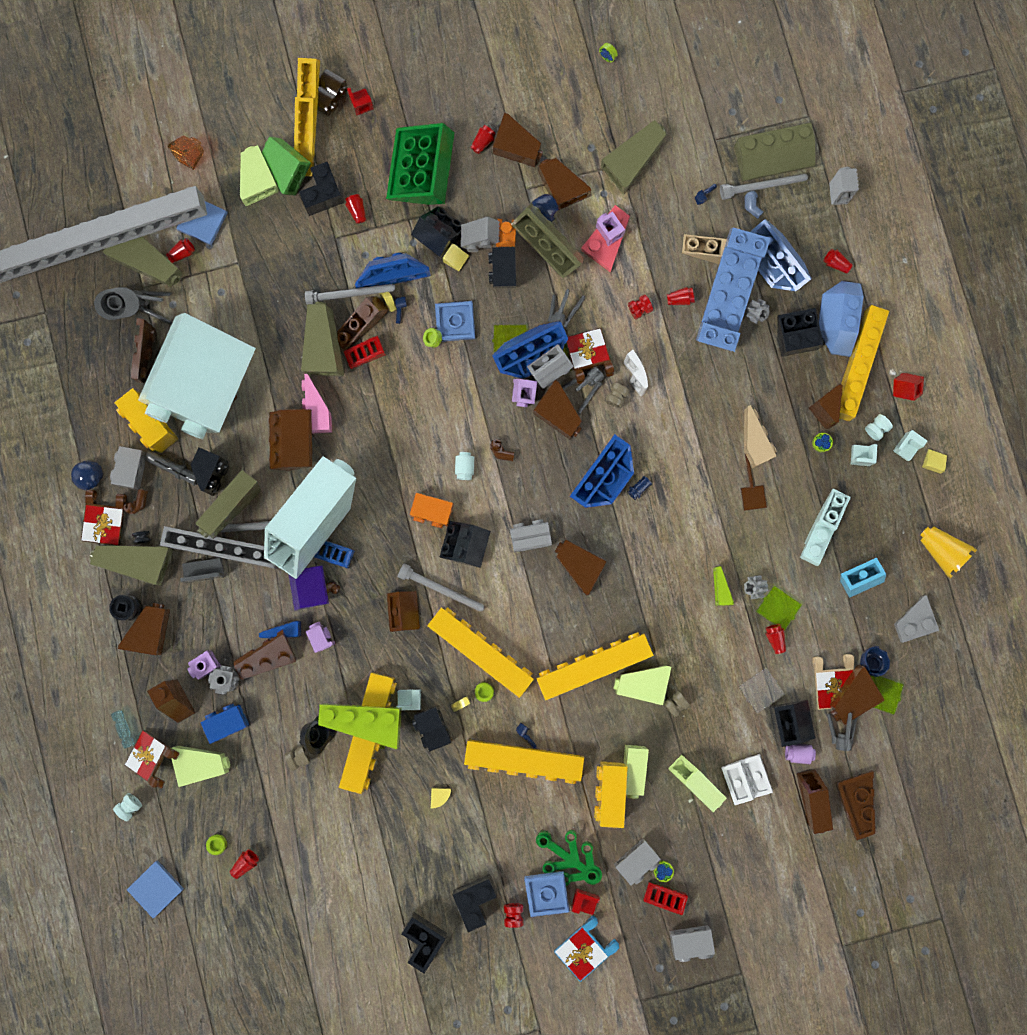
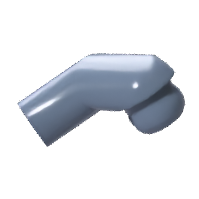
M750 191L746 193L744 198L745 209L759 219L763 211L756 206L758 195L755 191Z

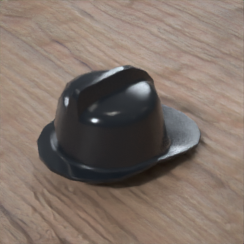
M319 715L313 722L305 724L300 731L299 743L305 746L307 752L313 755L321 753L337 732L336 730L318 725Z

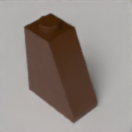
M504 113L493 144V154L535 167L537 161L540 162L542 159L541 143L509 114Z
M557 158L546 159L540 163L538 173L548 194L556 200L558 211L590 197L591 188Z
M555 380L533 410V414L570 440L572 436L577 437L582 430L580 427L582 421L560 383Z
M565 540L564 543L560 542L555 550L557 553L556 559L582 593L589 596L607 561L568 540Z
M153 603V606H145L119 643L118 649L150 655H162L170 609H164L165 605Z
M858 665L854 668L831 702L830 707L833 711L830 713L836 722L839 721L845 725L847 724L849 713H852V720L885 701L864 666Z
M178 679L163 681L147 691L156 709L177 723L196 713Z
M815 769L796 773L807 822L814 834L833 830L829 792Z

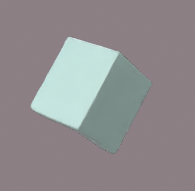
M911 430L905 433L893 451L906 461H910L918 449L925 446L927 440Z
M877 444L870 446L852 445L851 465L871 466L876 463Z
M421 689L397 691L398 706L396 707L402 708V710L421 709Z

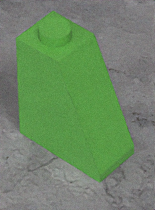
M269 136L262 155L281 193L295 196L311 162L282 138Z

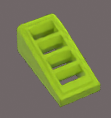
M715 567L713 569L715 605H734L721 567Z

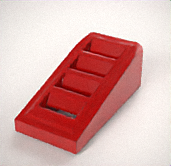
M378 335L343 351L350 369L386 356ZM374 344L377 348V352L375 353L372 348V345ZM367 347H368V349H369V351H370V355H368V356H367L366 351H365V349H364V348H367ZM359 350L362 351V354L364 356V358L360 359V356L358 354ZM351 353L355 354L356 362H353Z
M648 881L643 901L683 915L688 895L684 892ZM653 889H657L653 900L651 899ZM661 891L664 892L662 902L659 901ZM669 894L672 895L670 905L666 904ZM679 897L678 907H675L676 899Z

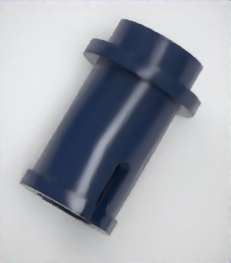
M643 476L633 487H629L628 494L634 500L640 499V495L652 485L651 481Z

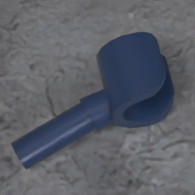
M716 184L697 193L695 196L697 205H701L708 200L706 195L717 188Z
M399 297L395 300L397 308L396 324L401 322V308L407 307L405 297Z
M520 723L516 728L517 733L533 749L536 748L537 745L526 734L529 728Z

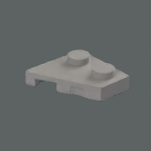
M927 595L921 596L920 600L913 607H910L906 614L894 624L901 643L939 631Z

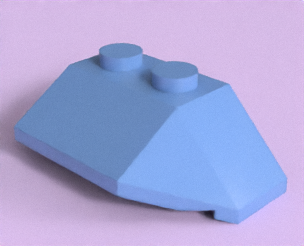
M764 219L750 231L751 233L771 238L766 255L761 259L758 271L771 288L797 291L811 280L804 261L785 236L768 220Z
M841 281L822 294L818 321L823 342L829 348L828 350L831 354L850 357L859 334L864 297L860 283Z

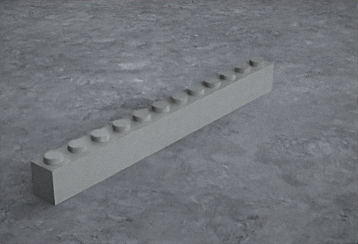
M196 186L188 187L184 190L0 250V283L206 216L207 210L204 195Z

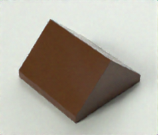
M841 384L837 385L809 407V410L825 429H830L839 423L843 388Z

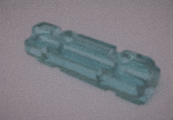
M119 710L112 713L111 717L113 722H116L114 725L119 738H122L121 744L123 748L126 749L133 746L134 741L132 737L130 738L131 733L126 720L123 719V712Z

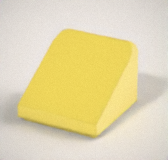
M452 243L443 257V263L460 272L469 255Z
M928 449L922 467L941 474L946 469L947 455Z

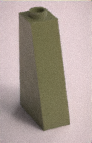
M656 120L652 121L602 159L601 168L623 195L629 190L665 140L666 130Z
M143 237L108 247L103 251L112 261L168 287L177 284L183 275L173 263Z
M315 302V304L307 305L301 371L309 376H344L333 310L324 302Z
M241 470L195 523L199 528L197 531L205 538L210 536L214 539L261 492L258 482Z
M96 546L91 551L90 564L161 586L174 549L148 546Z

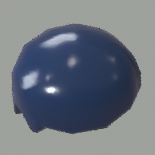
M544 194L532 201V204L540 210L547 220L551 222L555 220L554 214L558 211V205L551 195Z
M90 460L76 464L71 471L72 482L78 489L90 490L97 487L100 479L103 478L101 466L97 462Z
M874 646L864 651L860 658V664L866 668L870 676L879 677L889 670L890 660L886 651L880 649L879 646Z

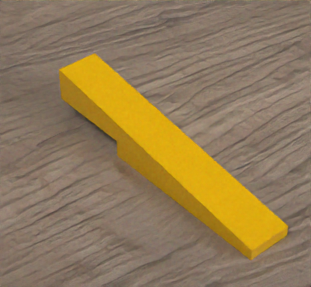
M298 58L294 149L311 162L305 176L313 177L310 168L314 166L320 60Z

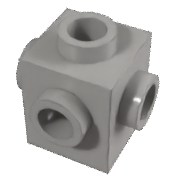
M221 665L220 668H216L210 673L208 683H211L210 688L215 689V693L227 695V692L234 691L237 687L239 677H237L236 671H232V667ZM221 677L224 678L223 684H220Z

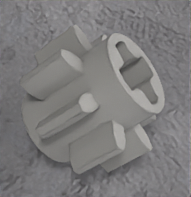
M761 299L757 301L752 300L746 307V317H749L750 321L756 324L758 321L763 322L769 316V305H766V301Z
M761 575L748 577V581L744 584L745 594L751 595V599L764 598V593L769 590L767 580H763Z

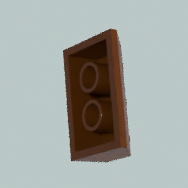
M292 409L269 412L270 469L293 471L312 467V410Z

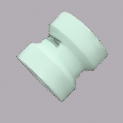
M879 414L873 423L865 427V430L871 438L879 441L883 437V433L889 432L893 425L885 416Z
M127 793L123 797L122 803H118L113 810L119 818L129 821L132 818V813L138 811L142 804L137 797Z

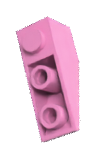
M304 374L305 380H302V391H305V398L302 399L303 409L312 410V434L332 433L331 412L309 375Z

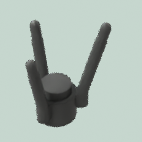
M566 290L559 311L555 312V314L556 295L553 294L547 322L561 321L563 328H567L570 320L584 301L585 296L583 295L567 319H565L566 315L562 313L570 290Z
M133 290L139 299L140 306L138 310L169 325L172 324V321L144 307L148 306L150 300L163 302V298L153 296H170V292Z
M596 367L592 370L588 369L584 373L585 381L576 388V391H579L587 384L591 387L594 385V388L577 411L578 414L583 411L597 389L602 386L601 381L605 377ZM576 378L561 386L563 390L577 382Z
M828 713L827 717L832 735V744H836L837 750L851 751L857 718L852 720V713H849L846 733H838V737H836L832 717Z

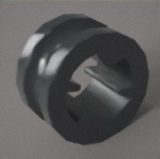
M150 531L132 533V536L135 538L133 544L150 542L151 538L148 537Z

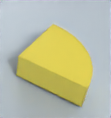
M389 292L379 293L380 297L385 300L389 311L393 312L396 310L392 295Z
M464 697L451 704V708L455 712L471 702L468 697Z
M432 788L431 808L442 806L448 800L451 788Z

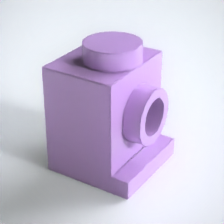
M613 211L608 215L605 213L597 219L596 228L608 246L624 236L625 228ZM610 227L612 230L608 232L606 228Z
M513 379L512 402H517L516 406L528 407V404H534L537 381ZM521 390L524 391L523 397H521Z
M320 621L310 625V630L306 631L315 653L336 645L334 641L329 640L331 634L327 627L324 628L321 625Z
M207 650L188 662L190 666L188 672L193 678L196 677L199 680L209 675L214 669L220 668L221 665L212 650ZM200 662L204 664V668L202 670H200L198 666Z

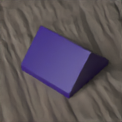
M323 566L305 568L297 579L288 574L294 611L329 604Z

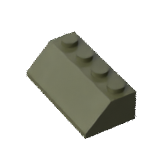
M811 123L740 137L734 146L742 182L815 166V136Z
M532 203L511 223L516 231L562 278H565L582 264L584 257L580 254L579 250L574 248L567 241V238Z

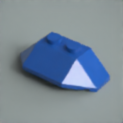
M398 252L392 254L391 257H376L373 261H369L355 282L356 288L387 284L394 285L430 277L431 274L428 266L407 253Z
M561 321L539 325L505 342L492 357L500 373L524 379L532 375L527 367L557 344L563 350L568 337Z
M614 434L570 497L585 508L611 505L634 474L631 446Z

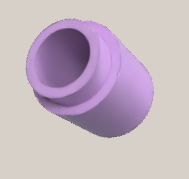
M796 744L786 746L785 759L790 760L791 763L811 764L815 760L816 751L812 748V745Z

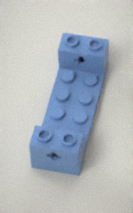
M734 227L730 229L696 341L735 352L741 334L738 333L761 259L766 255L771 238Z

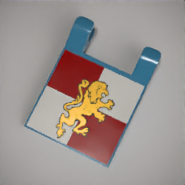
M594 915L588 918L578 930L554 950V953L580 982L619 949V943L615 939L603 948L589 932L598 924V919Z

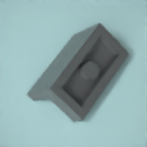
M222 558L182 564L184 578H180L183 583L224 578Z

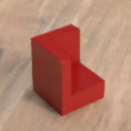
M347 88L357 116L374 110L366 89L352 93L351 88Z
M908 373L900 374L894 379L893 396L915 401L923 395L924 377Z
M576 888L571 911L577 914L581 911L593 915L597 903L600 902L599 895Z

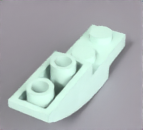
M835 489L831 490L807 536L800 558L815 566L820 565L834 531L837 530L850 500L849 496Z

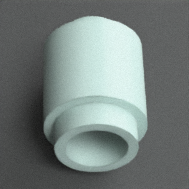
M460 452L455 458V475H457L458 480H472L475 457L471 456L470 452Z

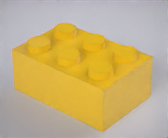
M132 388L114 402L118 407L116 411L122 418H126L130 422L128 426L134 433H138L142 437L140 441L146 448L162 453L179 438L167 423L158 421L145 414L148 405L138 401L141 393Z
M600 762V766H597L596 778L599 780V786L595 788V798L598 801V806L594 807L595 821H598L600 827L624 828L627 766L624 763Z

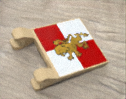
M843 655L845 668L823 670V658L819 656L812 658L818 710L831 709V702L854 670L853 655Z

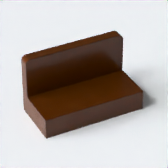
M417 592L387 593L390 632L418 630L420 625Z

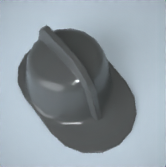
M126 287L104 290L95 297L94 301L97 313L102 318L108 320L130 317L138 311L140 306L136 293Z

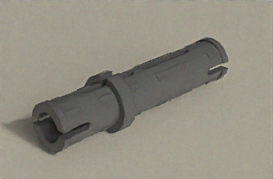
M152 450L147 451L144 457L145 461L175 475V478L179 480L183 479L193 486L198 484L194 473L188 470L185 465H179Z

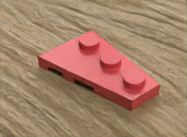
M615 205L609 213L613 211L626 229L630 216ZM610 227L606 228L608 232L612 230ZM596 229L582 246L581 251L611 272L623 237L608 246L603 236Z

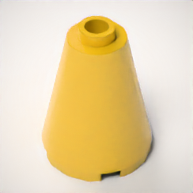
M927 527L920 535L923 537L920 541L949 578L952 577L950 574L952 571L957 572L972 557L969 554L971 551L974 553L977 551L973 546L936 527L931 529Z

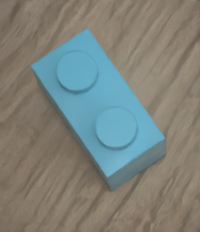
M875 558L842 573L840 582L850 598L885 582L886 573L878 559Z

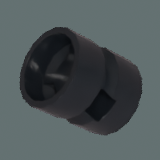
M128 595L116 596L109 605L110 614L115 619L127 621L137 619L143 608L138 598Z

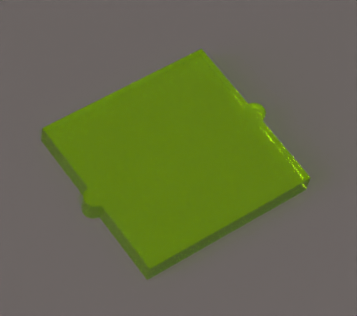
M493 325L494 339H492V343H494V353L505 342L525 333L526 325Z
M773 586L767 596L763 598V602L756 612L773 624H781L785 631L791 620L795 619V615L802 604L776 586Z
M871 676L885 700L873 708L894 715L898 702L901 701L900 695L904 684L881 676Z

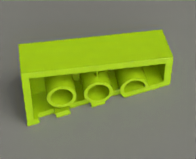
M323 703L319 706L318 725L398 749L402 708Z

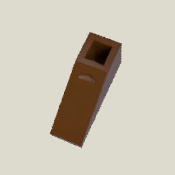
M377 296L366 297L337 331L339 345L344 350L349 349L380 321L389 308Z

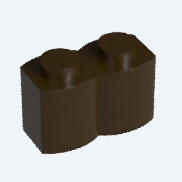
M328 69L319 78L317 110L327 116L331 112L334 113L338 107L337 101L340 97L345 96L348 88L345 79Z

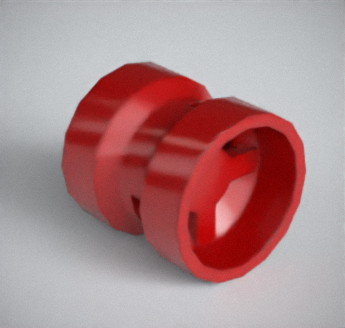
M645 294L640 296L639 300L628 302V308L635 320L641 318L642 314H648L653 311L652 304Z
M509 903L504 905V913L506 914L504 919L505 927L518 928L524 926V920L521 917L523 904Z

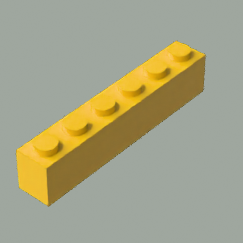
M870 305L864 311L859 334L841 383L843 388L840 419L851 421L856 417L889 314L888 310Z
M441 607L427 626L520 698L534 680L531 677L533 673L525 667L520 669L515 665L518 661L509 654L507 657L502 655L500 647L494 643L492 645L488 644L485 641L487 637L477 631L475 634L470 630L471 625L464 619L461 621L457 620L455 612L448 607L446 609Z
M634 633L628 636L629 640L622 642L620 639L610 643L611 647L604 650L603 647L593 650V655L586 657L584 654L574 658V663L568 665L567 662L556 666L557 670L550 672L547 669L538 673L540 677L536 679L545 701L654 656L645 634Z
M371 672L362 706L391 707L392 702H389L390 695H394L397 683H394L395 678ZM353 736L339 788L362 794L364 789L368 790L371 781L368 778L369 771H373L376 759H373L374 753L379 751L381 744Z
M468 739L464 765H468V769L479 770L480 767L487 768L488 772L499 773V770L507 771L506 774L518 776L519 772L526 773V777L537 778L540 775L546 776L545 780L557 781V778L565 779V783L576 784V781H581L584 756Z

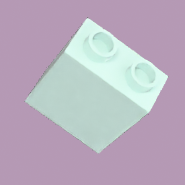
M186 313L175 316L138 401L148 405L145 414L158 421L167 423L170 415L184 421L181 430L196 438L203 439L206 432L219 433L256 348Z
M323 456L265 527L264 558L295 579L299 577L351 508L356 478L353 476V469L347 463L339 459L331 462Z

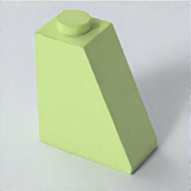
M258 145L255 147L250 146L244 152H241L240 197L244 205L248 206L280 192Z
M660 666L620 674L619 678H615L613 689L616 690L618 695L663 705L671 667Z
M625 745L624 764L627 766V798L638 799L639 795L644 796L649 751L645 746Z
M183 746L172 747V749L180 753L177 760L172 758L179 787L229 772V758L225 757V754L222 752Z
M682 755L668 768L712 812L719 808L727 799Z

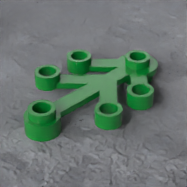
M543 830L537 834L536 843L539 847L548 848L564 859V861L557 862L546 861L543 864V872L545 874L553 873L555 870L576 868L581 872L573 874L564 872V876L568 878L566 886L570 882L585 880L586 883L591 885L601 881L602 871L594 864L593 844L591 842L585 841L581 846V851L586 857V864H584L579 859L576 843L577 833L574 830H568L565 834V840L569 844L570 853L552 841L550 832ZM573 834L575 838L569 839L567 835ZM545 838L547 843H542L540 839ZM588 845L591 849L586 851L584 846ZM550 865L552 869L547 870L545 866ZM589 873H595L596 876L591 878Z

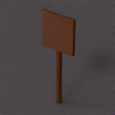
M745 454L750 487L740 488L744 511L767 508L763 485L754 486L751 465Z

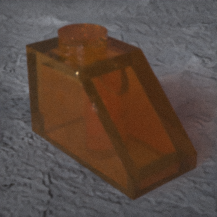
M184 135L167 146L177 162L194 170L205 152L199 140L194 137L188 138Z

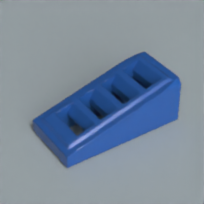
M326 541L322 556L318 555L320 549L314 556V558L349 569L355 551ZM330 546L332 550L329 558H327L326 555ZM336 549H339L336 560H333ZM343 551H345L346 555L342 563L340 559Z
M294 621L259 633V637L274 638L282 629L286 637H300L301 621Z

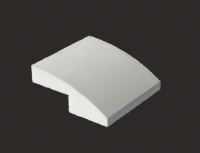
M632 350L626 355L624 364L633 374L629 381L630 384L642 396L648 388L647 376L640 359Z
M760 754L722 767L734 805L773 793Z

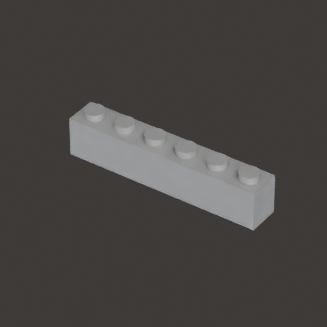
M164 526L160 546L279 569V567L264 558V546L220 537L212 539L208 536L205 538L200 533Z

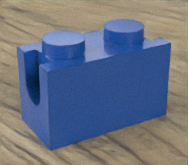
M232 703L223 707L224 712L219 714L216 711L205 716L206 720L200 722L209 744L250 726L241 705L235 706Z

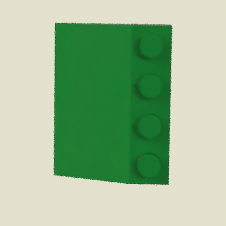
M444 123L396 128L386 199L425 205L445 204L455 132Z

